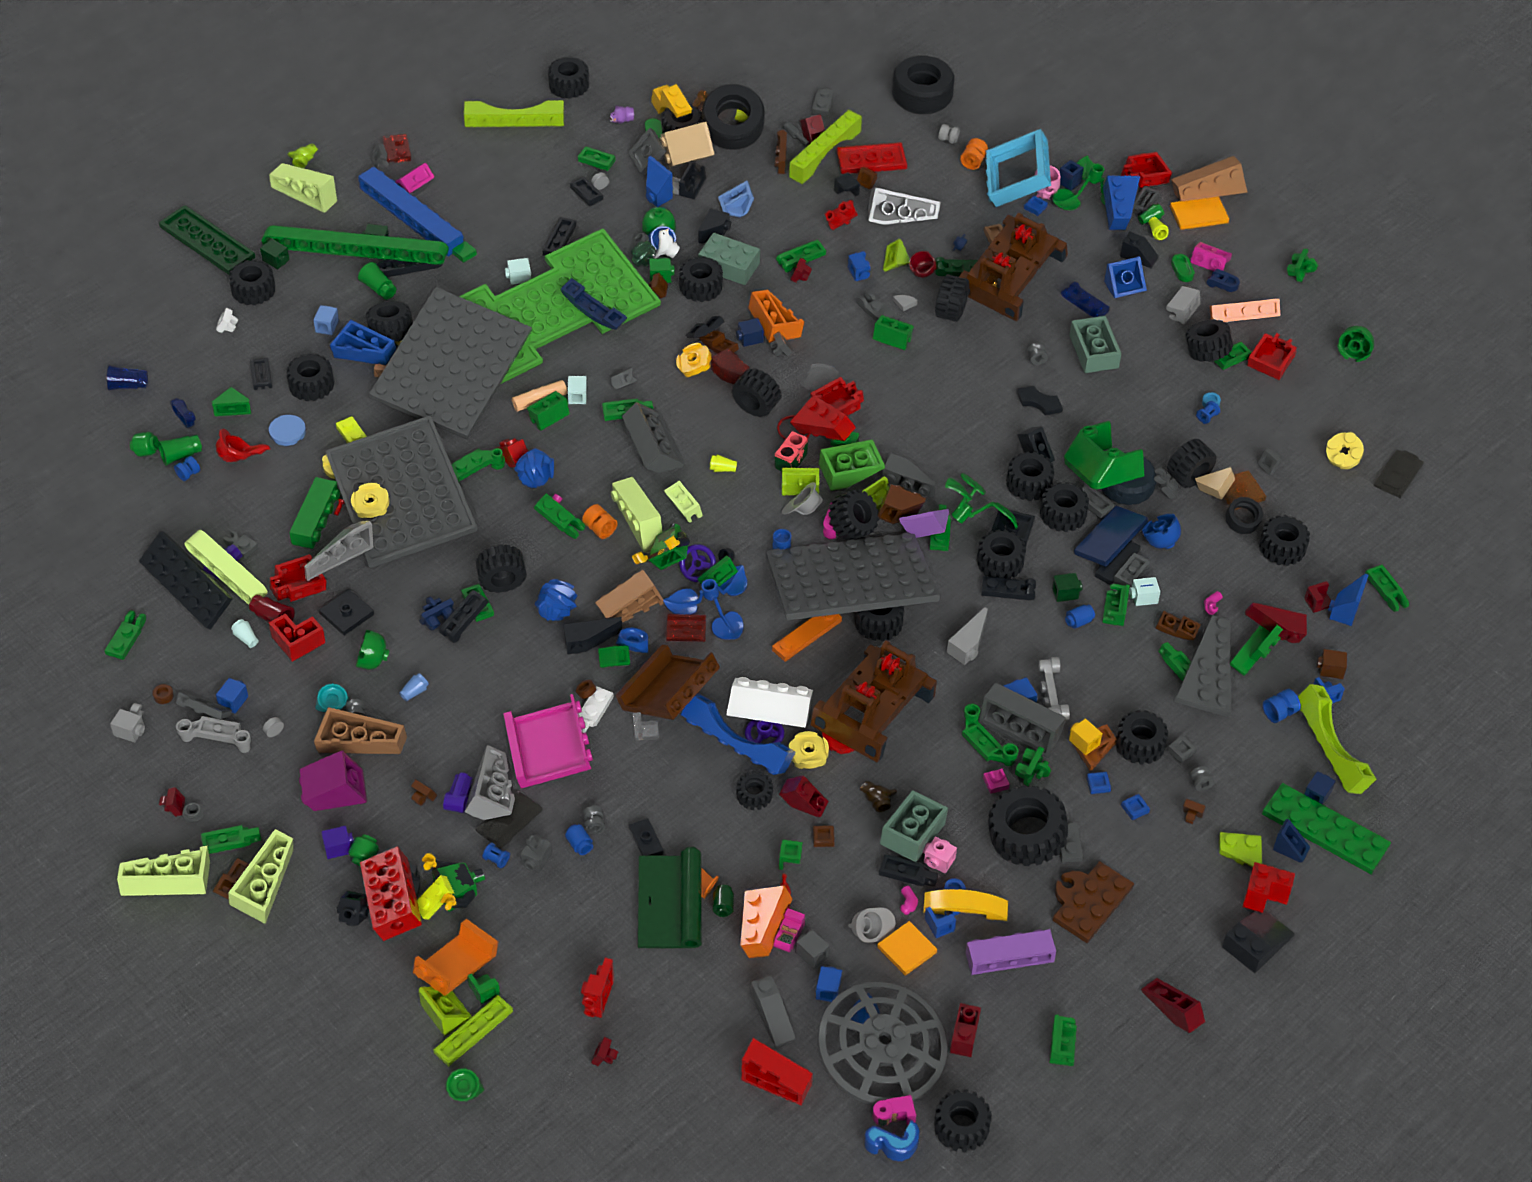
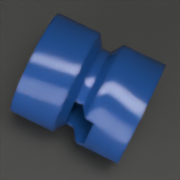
M1285 689L1276 694L1277 696H1272L1263 701L1264 713L1273 723H1278L1301 709L1300 700L1291 689Z

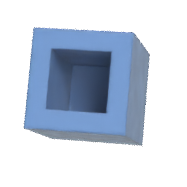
M320 305L313 320L316 333L333 335L339 322L337 308Z

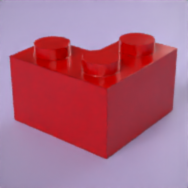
M286 613L269 622L271 637L292 662L326 643L323 628L313 616L298 625H295Z
M1254 862L1243 907L1263 913L1267 899L1287 905L1295 873Z

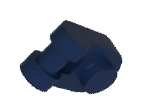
M1215 269L1212 276L1206 281L1208 286H1216L1228 292L1237 291L1240 284L1238 277L1220 269Z

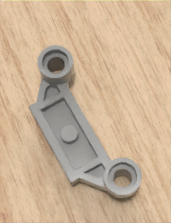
M1059 657L1039 660V672H1043V681L1040 682L1041 693L1045 695L1043 706L1066 717L1065 720H1069L1068 704H1058L1053 673L1060 672Z
M202 716L200 720L194 722L182 719L176 724L177 733L184 742H189L194 737H201L235 744L241 753H247L251 749L250 733L246 730H241L240 723Z

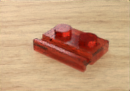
M407 134L392 135L390 138L383 137L388 164L391 161L395 163L411 161Z
M667 614L666 641L705 642L706 615Z

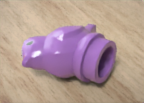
M615 106V111L610 114V121L622 124L625 121L634 120L633 107Z

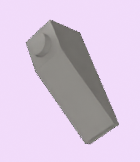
M986 607L948 640L947 653L964 665L970 660H974L978 655V648L987 619L988 609Z

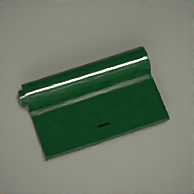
M689 846L681 851L680 856H639L638 948H697L701 946V851L696 847Z

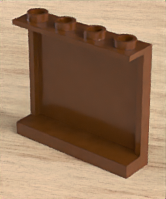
M662 644L615 697L623 711L674 720L719 670L720 666L712 652L702 660L672 655L668 645Z

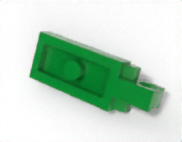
M638 398L602 403L604 421L623 419L622 416L636 402L653 409L652 401H638Z
M939 504V510L946 509V505ZM948 515L945 532L931 535L930 550L949 551L950 515Z
M1169 642L1162 644L1158 652L1168 666L1183 681L1191 661L1182 651L1175 650Z
M242 825L201 834L202 845L208 847L209 854L251 845V843L261 841L259 827L249 829Z

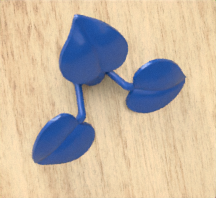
M743 565L736 566L738 572L721 586H718L713 579L704 580L701 585L702 590L699 591V598L694 590L682 589L663 599L665 606L677 616L689 617L697 612V604L701 603L703 596L709 601L714 600L721 617L713 621L712 632L720 639L734 640L739 638L744 629L741 616L734 611L728 612L724 616L717 597L719 592L723 595L727 593L730 596H737L746 590L747 578Z

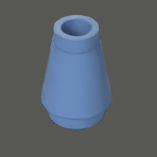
M418 673L411 677L399 694L407 702L409 699L427 690L426 687L429 683Z

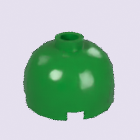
M654 207L645 213L642 220L643 233L645 232L649 235L651 231L661 226H666L674 232L676 231L675 217L670 210L663 207Z
M1363 326L1348 327L1338 340L1340 354L1348 360L1349 357L1356 359L1355 362L1366 360L1374 348V337Z
M366 629L356 667L371 670L379 667L382 660L387 661L389 649H386V641L381 634Z

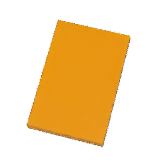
M1219 196L1170 203L1171 211L1180 230L1229 223V217Z

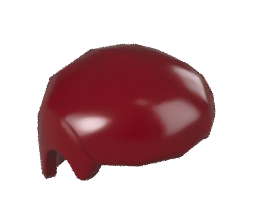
M919 251L911 256L909 266L914 275L926 278L936 270V261L928 251Z

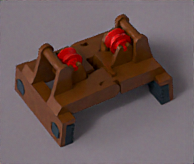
M1020 212L1017 213L1016 217L1007 215L1003 220V229L992 241L988 249L985 250L969 272L964 270L959 276L969 281L968 298L1017 322L1023 313V299L1018 296L1049 256L1063 263L1068 256L1067 243L1048 234L1045 224H1039L1023 216ZM991 274L1001 279L1000 289L985 282Z
M887 640L884 641L881 648L874 647L871 644L864 651V660L827 702L820 700L814 706L810 724L877 763L884 756L888 737L881 733L914 695L930 703L935 697L937 680L916 668L915 655L905 653L891 645ZM852 706L865 714L862 723L844 713Z

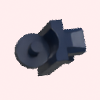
M430 596L427 597V604L422 606L425 612L421 614L419 622L421 625L426 624L433 631L441 624L437 617L442 615L446 621L454 612V602L451 598L441 602L440 598L434 600Z

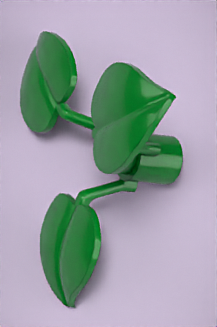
M1088 155L1083 157L1077 164L1084 168L1082 179H1086L1077 194L1074 195L1073 192L1067 189H1059L1054 193L1052 200L1062 209L1075 210L1081 204L1077 197H1079L1087 183L1097 184L1100 182L1102 193L1100 200L1105 205L1103 192L1104 178L1102 177L1105 170L1104 167L1098 163L1094 164Z
M964 473L960 474L961 478L973 487L970 494L955 479L949 477L946 480L945 488L953 489L964 496L961 503L951 514L958 522L963 524L968 517L973 518L974 515L993 506L1007 516L1014 524L1015 529H1017L1018 525L1015 516L998 502H990L972 512L973 507L969 504V501L976 490L982 495L986 491L970 476Z

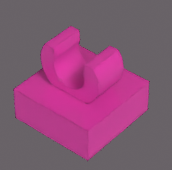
M1003 769L983 774V779L990 794L1009 789L1010 784Z

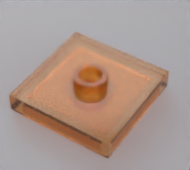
M1249 470L1234 475L1235 481L1224 496L1229 505L1239 497H1248L1258 503L1266 500L1265 493Z

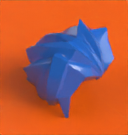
M534 448L519 458L514 470L518 473L519 480L523 485L537 488V486L544 485L549 477L553 478L554 459L550 458L545 452Z
M552 579L545 583L540 589L538 600L534 604L540 616L547 621H560L565 616H570V611L577 607L575 600L578 595L572 590L574 586L559 579Z

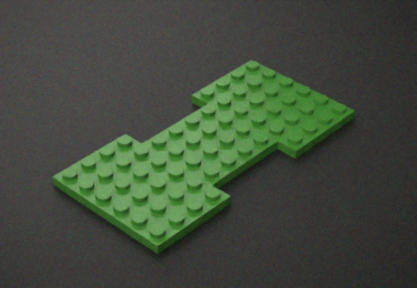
M604 228L545 255V261L551 267V270L497 296L492 293L486 284L459 296L532 327V332L501 384L542 364L543 359L536 351L537 348L593 322L602 334L612 330L586 316L563 295L560 289L571 278L583 285L587 294L611 310L614 307L627 316L624 323L661 305L660 299Z

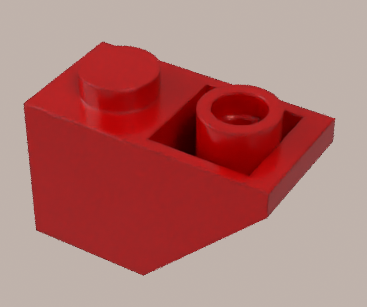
M508 438L499 442L500 446L496 447L502 450L505 462L510 468L515 467L519 458L528 452L523 439Z

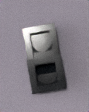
M712 316L706 324L696 323L685 336L687 338L705 336L717 329L725 321L721 316Z

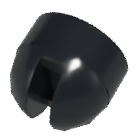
M724 548L719 551L718 558L721 560L728 556L733 561L735 553L730 548Z

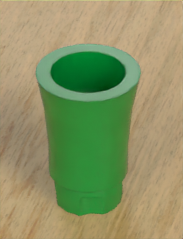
M375 262L367 263L362 267L358 274L360 282L367 285L385 300L391 299L396 294V286L380 270Z
M198 435L158 441L159 453L165 466L202 451Z

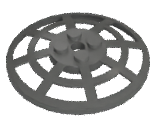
M868 982L845 990L828 1006L818 1029L817 1043L819 1056L828 1076L847 1095L872 1106L882 1100L897 1098L868 1094L872 1082L881 1084L899 1083L903 1096L911 1095L912 1100L915 1101L929 1092L938 1081L947 1058L946 1035L935 1011L916 993L892 983ZM887 988L898 991L896 1000L886 997L869 998L864 989ZM855 992L861 1002L853 1006L844 1018L832 1015L834 1008L841 1000L851 993ZM906 996L913 998L922 1005L933 1020L923 1022L912 1008L904 1004ZM873 1004H891L893 1008L890 1015L878 1014ZM865 1007L870 1018L863 1024L852 1021L851 1018L854 1014ZM901 1009L906 1011L916 1021V1024L906 1026L898 1019ZM828 1023L840 1026L839 1043L841 1051L831 1056L828 1054L825 1039ZM847 1028L859 1032L858 1044L851 1047L847 1046ZM938 1028L940 1033L941 1056L939 1061L928 1055L929 1036L927 1030ZM921 1032L923 1039L922 1051L911 1046V1034ZM879 1037H888L890 1043L882 1044L879 1041ZM861 1052L871 1062L868 1070L862 1068L852 1056ZM907 1054L919 1059L914 1067L904 1072L901 1061ZM845 1059L856 1073L864 1077L860 1090L844 1080L833 1064ZM924 1063L934 1068L935 1072L928 1082L912 1092L907 1079L918 1073ZM879 1066H893L896 1076L876 1075Z

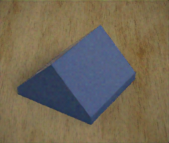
M1140 257L1107 264L1104 282L1114 298L1147 291Z

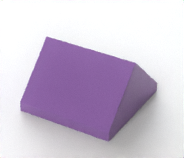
M949 510L932 511L902 517L899 520L906 532L915 534L916 538L945 532Z

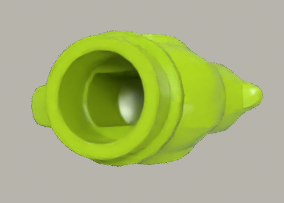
M309 144L289 152L288 156L293 158L292 163L295 167L305 168L308 161L318 151V148L314 144Z

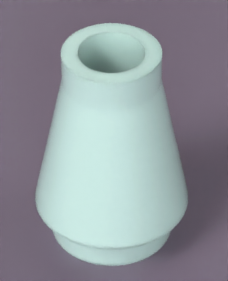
M240 619L232 625L231 629L234 636L247 644L249 648L257 645L259 640L256 638L248 621Z

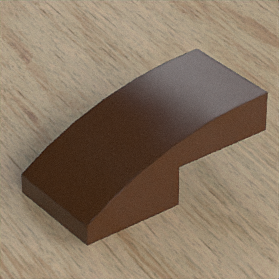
M718 330L700 337V340L708 348L725 358L739 349L738 343L725 339L724 333Z
M237 858L228 874L223 873L213 892L229 900V891L249 864Z

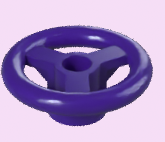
M694 544L689 546L687 550V555L691 552L693 558L692 566L687 571L685 559L679 562L682 574L687 579L699 582L697 579L699 577L692 574L696 570L710 569L716 564V558L708 547ZM697 550L704 551L709 556L711 563L708 562L704 555H698ZM697 560H700V561H701V565H700V566H697V564H696V561H697Z
M753 719L745 728V737L747 740L761 743L769 737H777L772 743H781L784 739V728L779 723ZM756 725L758 736L754 740L751 737V729Z

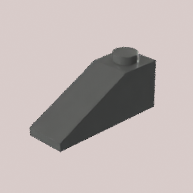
M769 975L751 982V997L775 1047L777 1048L796 1041L782 998L772 976Z

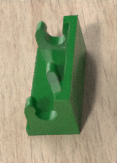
M881 315L875 323L873 340L906 350L908 342L910 343L914 326Z
M557 391L527 407L532 424L536 423L540 431L570 414L567 398Z
M1110 585V589L1118 591L1107 590L1102 623L1124 626L1130 585Z
M1055 1014L1052 1027L1050 1063L1074 1066L1077 1025L1074 1024H1076V1019Z

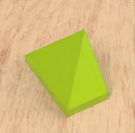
M901 239L894 241L886 248L883 266L885 272L909 264L910 258Z

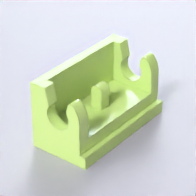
M680 481L664 490L665 494L688 522H692L691 516L694 514L698 518L703 516L700 505Z

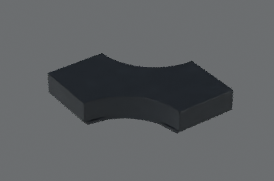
M1035 386L1017 389V395L1022 406L1035 407L1042 411L1045 416L1061 413L1063 410L1057 395H1045L1039 392Z

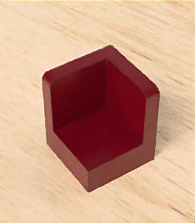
M1327 581L1307 587L1304 600L1313 613L1329 608L1331 599L1327 594L1329 587Z

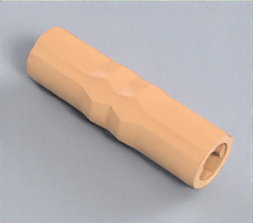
M560 380L512 397V403L516 412H519L555 391L562 396L568 394L565 382Z

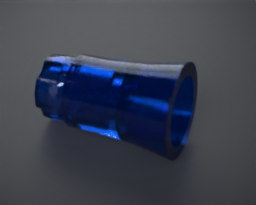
M108 366V391L147 388V371Z

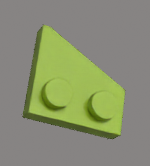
M1220 832L1219 854L1233 859L1242 866L1244 863L1253 867L1254 862L1262 864L1261 836Z

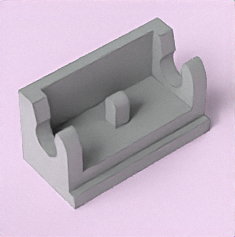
M1182 286L1166 306L1168 311L1176 314V316L1170 314L1169 318L1185 324L1200 305V290Z

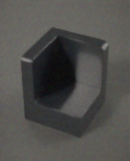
M847 172L834 179V191L837 194L851 191L855 196H858L860 183Z

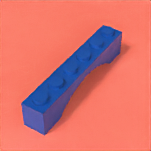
M700 693L693 697L681 713L686 718V722L694 726H700L704 733L716 736L718 741L724 745H731L734 747L735 752L750 757L751 762L765 766L767 768L766 771L773 775L786 773L796 753L780 742L769 744L757 743L739 736L724 722L715 702Z

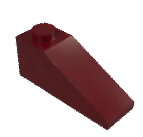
M1254 602L1245 611L1246 616L1269 632L1276 625L1280 626L1283 629L1278 635L1281 637V640L1299 643L1307 635L1306 614Z
M1158 978L1142 988V992L1176 1026L1186 1032L1191 1033L1205 1023L1201 1003L1193 997Z

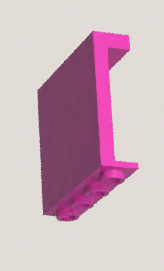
M573 694L570 695L572 702L516 718L513 717L511 711L503 713L515 774L521 789L591 769L590 761L593 760L591 750L586 747L589 744L587 733H583V729L586 728L584 718L579 715L582 712L580 701H575Z

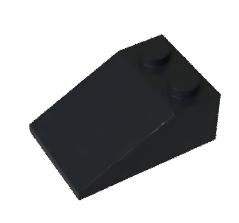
M1264 909L1263 913L1256 911L1239 921L1225 935L1222 948L1255 974L1295 933Z

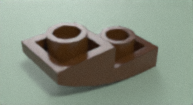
M1163 611L1155 629L1178 638L1194 640L1201 624L1186 616L1179 619Z

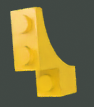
M677 84L670 87L664 85L653 89L651 102L658 114L664 112L666 108H669L676 118L691 113L692 108Z

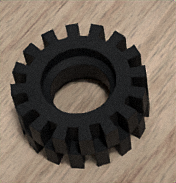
M752 771V775H749L747 772L745 777L742 775L740 780L737 781L736 786L739 804H744L746 809L751 806V810H754V807L761 810V805L764 808L767 807V803L770 804L771 798H773L771 778L768 779L766 774L762 776L760 771L758 774ZM758 787L762 789V792L760 794H750L747 792V789Z

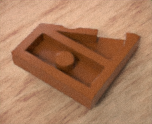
M1107 724L1097 728L1102 733L1100 746L1089 754L1085 755L1073 744L1090 771L1097 766L1116 744L1117 739Z

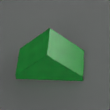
M232 387L212 401L214 416L251 414L249 399Z

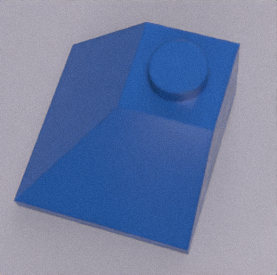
M649 156L646 199L656 207H659L673 199V173L652 156Z
M1368 574L1362 575L1340 591L1335 601L1331 600L1328 611H1331L1329 619L1352 626L1369 576Z

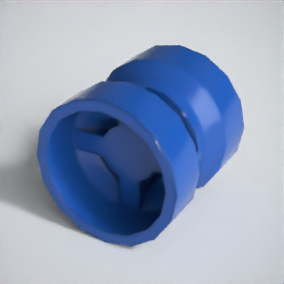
M192 456L187 457L183 463H178L174 466L176 474L182 481L188 480L190 475L197 474L201 470L198 462Z
M786 529L776 530L773 533L772 549L791 548V533Z

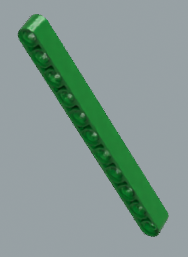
M268 226L261 240L262 244L265 245L268 241L274 239L286 246L288 250L386 260L395 259L397 261L442 264L449 250L447 244L440 241L283 226Z

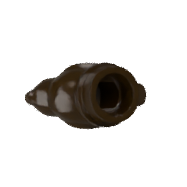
M866 781L860 788V791L865 793L867 800L872 803L877 812H884L890 809L891 799L889 797L897 793L896 789L889 790L883 786L874 785L869 781Z

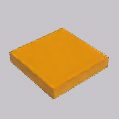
M910 921L877 945V948L905 976L937 953V948Z

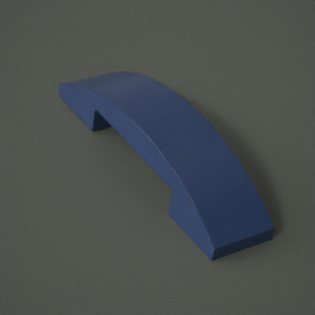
M573 278L560 289L563 295L577 309L605 327L617 330L627 319V316L614 307L610 310L587 294L585 287Z

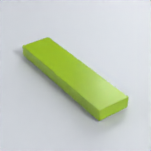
M497 995L433 1049L434 1054L449 1067L513 1012V1008Z

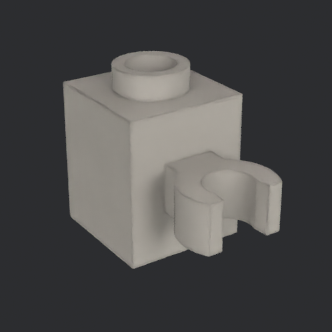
M134 703L130 712L122 709L118 711L110 723L114 736L134 743L139 736H142L145 725L142 719L144 711L140 710L142 708L141 704Z

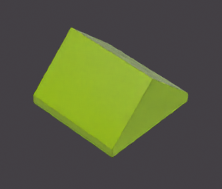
M420 987L421 1006L443 1036L459 1028L472 1017L453 991L444 996L439 991L433 989V987Z

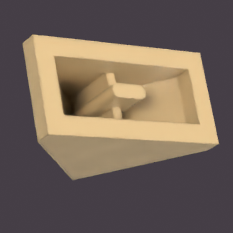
M1229 467L1197 477L1195 480L1200 491L1222 500L1235 481V476L1232 468Z

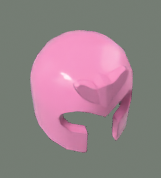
M1050 165L1051 186L1036 191V197L1050 200V196L1060 188L1061 177L1055 167Z

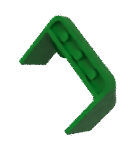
M1110 421L1092 426H1084L1064 454L1065 465L1092 489H1103L1144 477L1143 450L1139 449L1124 454L1118 448H1112Z

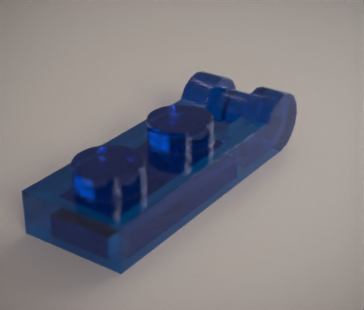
M1077 282L1071 283L1069 288L1061 291L1062 296L1093 318L1104 316L1109 312V306L1082 289Z

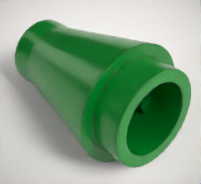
M1152 204L1138 216V220L1142 225L1148 223L1153 217L1159 220L1164 216V210L1160 204Z

